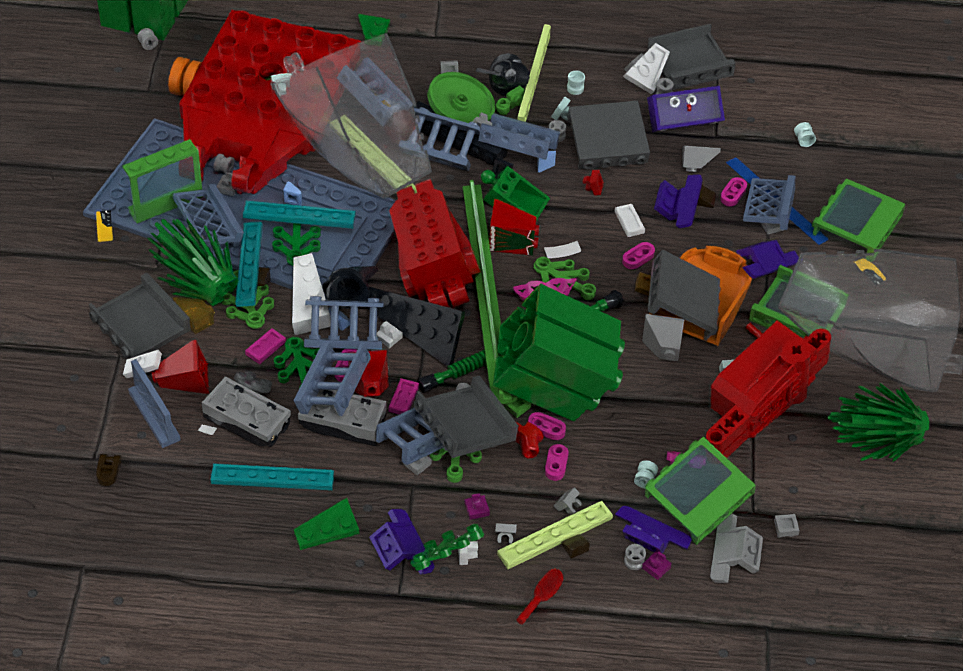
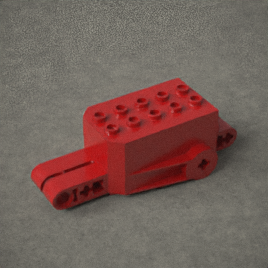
M431 179L415 184L417 193L414 192L412 185L396 191L398 200L395 201L389 212L398 239L400 274L408 296L414 297L418 295L420 300L428 298L429 302L450 307L447 295H449L453 307L470 302L465 284L474 282L472 275L481 271L473 248L451 213L442 191L434 189Z
M778 320L718 374L712 383L711 408L720 414L722 418L707 431L706 439L728 458L749 437L754 438L793 404L802 403L807 397L808 386L816 379L815 374L829 361L830 332L826 329H816L809 336L801 338ZM707 449L705 450V457H707L708 463L712 465L721 464Z

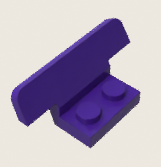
M688 175L685 188L679 190L666 180L660 183L654 209L669 221L677 219L676 226L678 228L691 226L703 181L701 175Z
M777 240L760 242L736 250L737 254L741 257L746 256V259L752 258L753 264L742 267L751 278H758L778 271L779 265L784 267L796 265L800 260L795 250L784 253Z
M622 506L615 513V516L631 523V525L626 524L623 529L624 538L654 553L660 551L663 554L670 542L685 550H688L692 538L689 535L629 506Z
M391 509L388 514L392 522H386L369 537L387 570L393 569L403 559L413 560L412 557L425 551V547L407 512L403 509ZM430 561L431 564L425 569L418 570L420 575L433 571L435 566L432 561Z

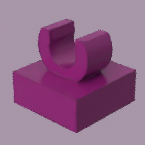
M480 493L471 495V498L465 499L464 504L470 520L490 515L485 495L480 496Z
M659 551L653 553L643 563L642 569L659 580L671 568L672 563Z

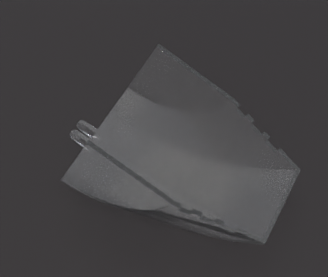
M387 33L346 47L307 65H304L300 54L297 52L283 59L288 74L270 83L273 90L306 140L328 163L363 189L385 199L432 172L427 150H423L421 141L424 139V135L419 132L417 124L420 122L419 115H415L414 107L417 106Z
M874 249V253H864V250H856V254H844V251H837L836 255H826V252L801 253L778 304V308L807 335H810L816 329H826L831 334L830 351L870 373L921 391L937 392L944 372L951 374L962 373L963 355L951 354L957 339L961 312L956 258L884 249Z

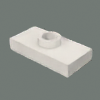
M155 350L127 359L123 375L126 378L133 377L131 361L137 359L145 373L158 369L162 353L159 350Z

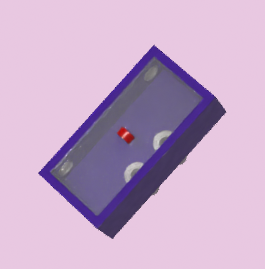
M720 86L656 94L647 98L652 132L725 121Z

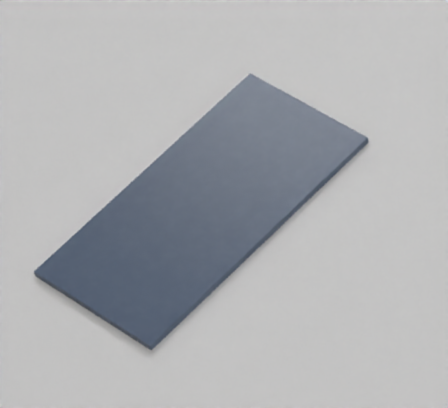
M154 118L83 210V216L97 221L96 212L111 210L113 227L145 238H152L156 242L159 241L151 234L154 233L157 236L160 233L155 227L156 222L173 237V234L161 223V220L165 219L183 236L172 223L173 219L175 221L179 219L186 228L188 227L178 207L140 223L135 222L128 210V207L133 205L130 180L122 165L184 142L183 128ZM217 156L213 159L209 158L203 169L204 180L202 181V190L207 189L208 184H216L217 186L221 177L226 175L223 171H214V162ZM234 160L233 170H238L240 161ZM178 162L139 176L137 183L140 202L195 180L178 174ZM288 163L287 170L270 180L265 187L255 194L245 192L237 194L236 191L234 196L221 193L242 230L244 223L262 222L263 231L259 267L270 268V282L292 290L293 266L287 263L286 255L282 252L273 251L272 242L274 240H281L284 246L292 250V246L282 238L278 239L273 236V228L281 226L285 232L293 237V223L243 218L246 200L289 204L284 202L283 192L285 185L289 181L302 192V206L356 211L353 229L301 224L300 237L313 226L321 228V236L319 238H311L300 246V250L309 245L310 241H320V251L311 253L321 285L329 279L332 272L340 268L375 266L396 234L389 212L396 201L395 199ZM204 196L200 198L201 200L206 201ZM194 202L192 203L193 206H196L198 208L202 207L199 204H196ZM204 208L205 211L213 213L211 209ZM189 209L187 211L188 213L193 215L197 214L196 212H193ZM201 214L199 216L200 218L205 219L207 221L209 219L208 217H205ZM215 220L211 221L212 223L220 226L219 222ZM197 222L194 223L195 225L203 228L204 226ZM207 227L209 231L213 232L214 229ZM221 232L218 233V235H220V236H223V237H226V236H227V235L224 234V233H221ZM225 243L220 244L222 252L226 248ZM228 243L232 268L239 270L241 244L240 246L233 247L231 243ZM209 245L208 247L210 248V250H211V252L213 253L214 257L217 259L216 254H215V252H214L212 246Z

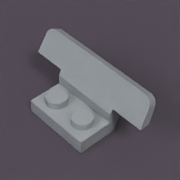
M731 514L717 526L710 574L714 583H728L730 566L737 564L752 574L759 571L763 537L747 526L736 527L737 516Z

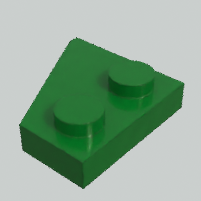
M359 14L358 21L361 24L365 43L382 46L390 27V19Z

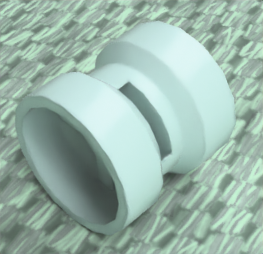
M571 71L568 74L567 91L570 94L579 95L583 93L585 82L583 72Z
M803 122L794 128L800 146L809 147L815 143L816 137L809 123Z
M641 461L638 466V473L634 478L635 484L645 489L647 482L657 475L658 466L651 461Z

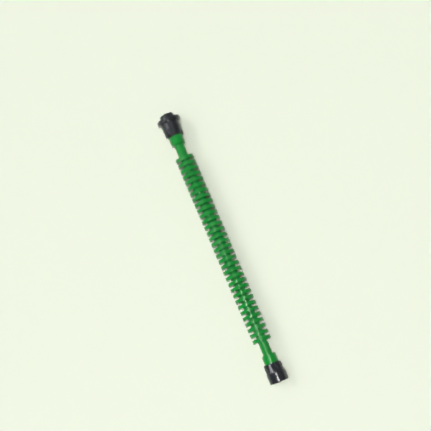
M612 290L610 294L590 307L601 312L615 307L620 308L623 305L624 298L621 292ZM485 350L457 361L452 365H448V370L442 373H432L417 379L419 389L422 393H426L443 383L447 378L451 377L454 380L457 377L459 378L486 366Z

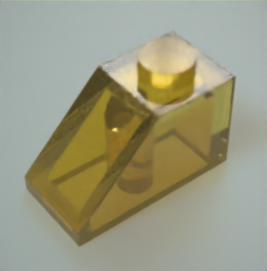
M173 298V301L190 317L191 330L194 334L214 324L215 312L203 300Z

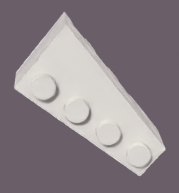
M312 253L294 257L292 317L294 335L311 332L312 305H305L306 299H310V296H321V300H326ZM319 305V329L330 327L331 318L328 306Z

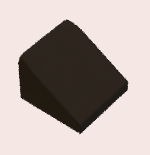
M702 185L697 206L714 208L716 193Z
M259 267L257 286H264L271 281L270 268Z
M580 534L561 542L571 559L588 552L590 547L588 540Z

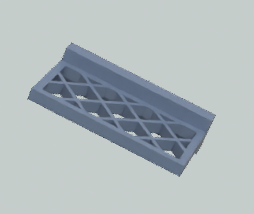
M788 175L787 180L752 178L743 221L780 224L781 230H787L795 194L796 176Z
M208 184V188L204 190L173 193L172 198L184 219L190 221L201 238L202 234L206 236L207 234L204 226L201 228L195 225V222L216 230L215 233L219 244H224L228 241L233 247L240 246L244 232L216 184ZM204 196L206 201H203L197 197ZM181 199H187L190 202L186 203L184 201H181ZM194 202L196 204L201 205L202 207L198 208L196 206H193L192 203ZM204 208L211 209L213 213L205 211ZM189 209L193 212H196L197 214L193 215L188 213L187 211ZM200 214L205 217H208V221L200 218ZM215 220L219 222L220 226L212 223L211 221ZM209 231V233H210V235H211V237H212V239H213V241H214V238H213L214 235H213V233H212L211 231ZM221 232L226 234L227 236L223 237L218 235V233ZM203 239L207 246L211 245L209 239Z
M137 359L132 360L131 365L135 386L128 388L130 396L162 448L180 441V435L171 422L170 412Z

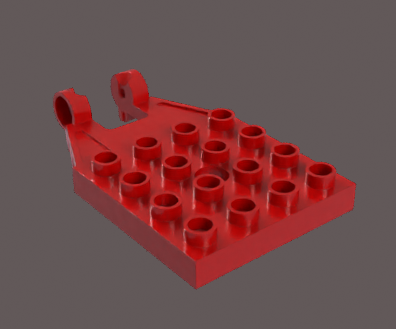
M231 10L179 103L181 119H183L184 141L190 139L199 152L201 181L204 180L203 169L208 159H213L218 154H223L227 158L233 157L234 160L240 161L239 169L233 170L232 189L237 190V194H242V192L255 194L265 187L270 180L287 170V161L297 153L306 155L310 151L314 152L345 90L344 85L337 79V76L345 65L352 71L355 70L362 56L361 40L348 38L343 34H332L315 30L309 26L282 22L276 18L269 19L249 14L246 11ZM289 73L290 87H286L287 90L284 95H279L278 89H272L271 80L263 79L270 75ZM192 156L178 161V174L180 176L194 179Z

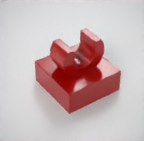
M592 170L591 176L583 178V184H586L585 190H592L594 196L601 195L604 185L600 170Z

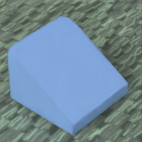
M548 151L546 160L537 157L538 172L555 166L556 151Z
M288 181L283 189L284 202L302 206V192Z
M329 307L328 309L331 318V307ZM339 311L338 328L344 330L350 326V319L343 312Z

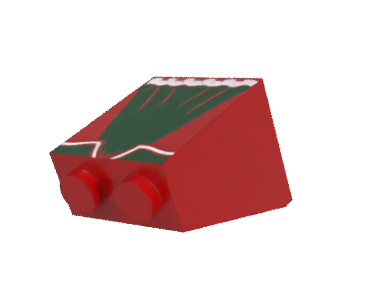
M494 199L490 224V251L533 256L534 248H538L539 237H535L539 236L540 225H536L537 217L503 201Z

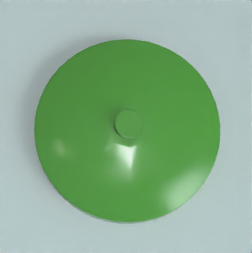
M459 72L439 74L432 80L428 88L427 97L429 104L438 115L469 123L476 117H479L481 112L487 114L488 121H490L495 112V101L491 92L484 84L467 74Z

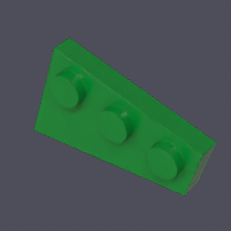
M347 498L294 529V535L300 550L359 534V528Z

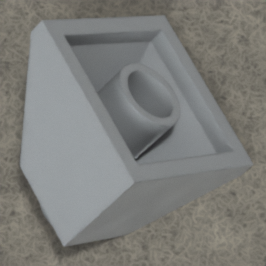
M683 146L682 167H686V171L697 172V168L705 166L720 153L721 148Z
M646 314L642 342L659 359L678 361L684 319Z

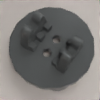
M246 370L245 373L237 371L234 375V380L237 383L260 395L271 391L272 382L267 379L257 378V374L252 371Z

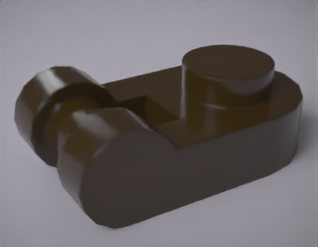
M100 454L96 469V479L100 485L109 486L116 481L122 461L121 455H114L112 457L107 454Z

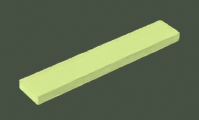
M603 501L597 502L497 550V555L506 568L510 569L560 545L566 539L583 534L611 520L613 514Z

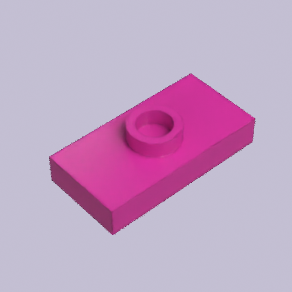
M271 328L246 349L245 354L258 364H261L286 342V337Z
M401 378L389 405V412L400 415L410 410L419 389V383Z

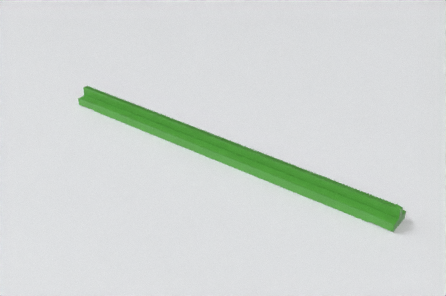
M470 180L469 186H463L469 240L481 271L475 274L474 277L489 387L501 404L512 403L511 394L493 386L496 358L498 356L504 357L497 353L501 321L481 185H474V181Z

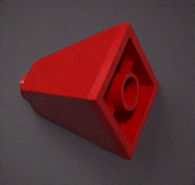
M192 340L161 361L159 368L152 372L154 383H158L161 388L204 394L209 393L208 363L197 340Z
M387 350L368 351L371 356L370 361L354 392L363 397L380 396L389 387Z

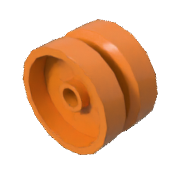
M183 57L176 58L169 75L168 86L170 93L179 96L185 94L202 62L196 60L191 62L190 59Z

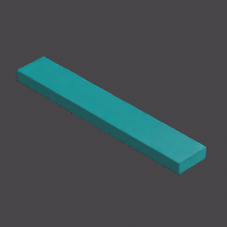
M247 200L243 211V218L351 229L354 228L356 211Z
M262 222L243 224L244 233L240 252L239 283L235 300L236 307L255 306L263 231Z
M213 464L211 484L333 490L334 470Z

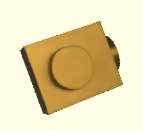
M640 272L637 275L635 291L649 296L651 276Z

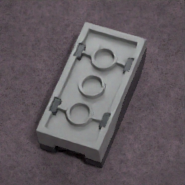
M226 376L202 402L204 418L258 446L267 445L272 447L276 443L279 434L284 433L290 424L291 410Z
M320 390L317 397H335L338 390ZM353 394L343 416L338 415L334 405L313 404L308 414L298 413L299 424L312 432L376 446V429L378 424L385 421L386 401Z

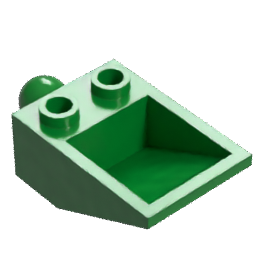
M509 166L497 178H495V174L491 170H485L481 174L483 183L492 184L483 198L492 207L494 199H498L536 216L538 219L550 200L549 196Z

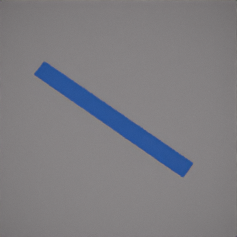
M736 157L726 162L749 184H751L752 178H759ZM792 207L790 220L818 245L829 240L820 231L816 236L813 235L814 227H812V224Z

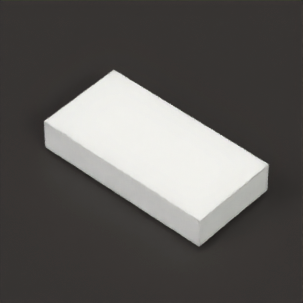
M632 204L615 207L614 212L627 237L645 233V228Z

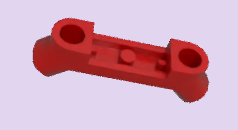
M529 421L525 426L516 422L519 427L515 442L520 444L522 456L528 459L535 458L539 454L538 444L544 439L542 431Z

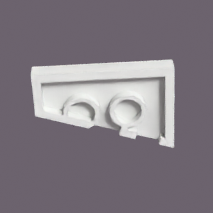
M655 43L623 77L652 94L655 91L656 83L660 78L670 51Z

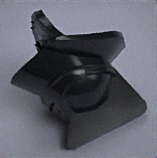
M510 53L501 54L496 57L490 69L476 68V72L489 74L491 87L500 95H506L518 86L525 87L530 79V73L526 65L522 63L517 55Z
M377 266L340 268L332 272L329 279L322 285L327 300L368 301L370 290L366 281L378 272ZM339 306V310L343 308L350 309V306Z

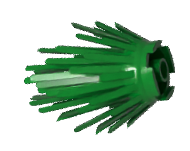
M162 219L161 223L173 234V237L156 222L155 227L160 233L157 236L154 233L151 234L169 252L152 238L147 237V239L168 258H163L152 249H149V252L154 255L153 257L158 262L182 277L183 280L171 274H167V276L174 279L175 282L162 277L157 279L169 283L168 285L183 289L180 291L182 293L174 292L172 295L204 300L212 306L223 302L224 299L222 297L228 291L232 293L239 283V280L233 273L228 241L225 243L226 248L222 252L215 230L212 232L214 235L213 241L207 226L204 225V230L216 254V259L188 219L186 222L193 236L179 219H176V221L172 220V223L185 238L165 219Z
M879 383L880 387L875 386L878 391L895 403L863 386H858V388L879 400L855 393L854 396L859 401L839 397V400H842V403L846 405L840 407L841 412H831L828 416V419L832 422L845 426L832 427L840 433L846 434L838 436V438H846L836 440L838 443L867 441L851 445L852 448L866 446L860 448V451L893 443L862 457L860 461L871 457L872 459H879L890 454L888 458L894 457L892 461L894 462L913 445H919L925 440L923 438L925 431L929 430L928 415L926 411H922L919 408L920 406H916L901 387L900 391L896 389V393L902 399L881 383Z

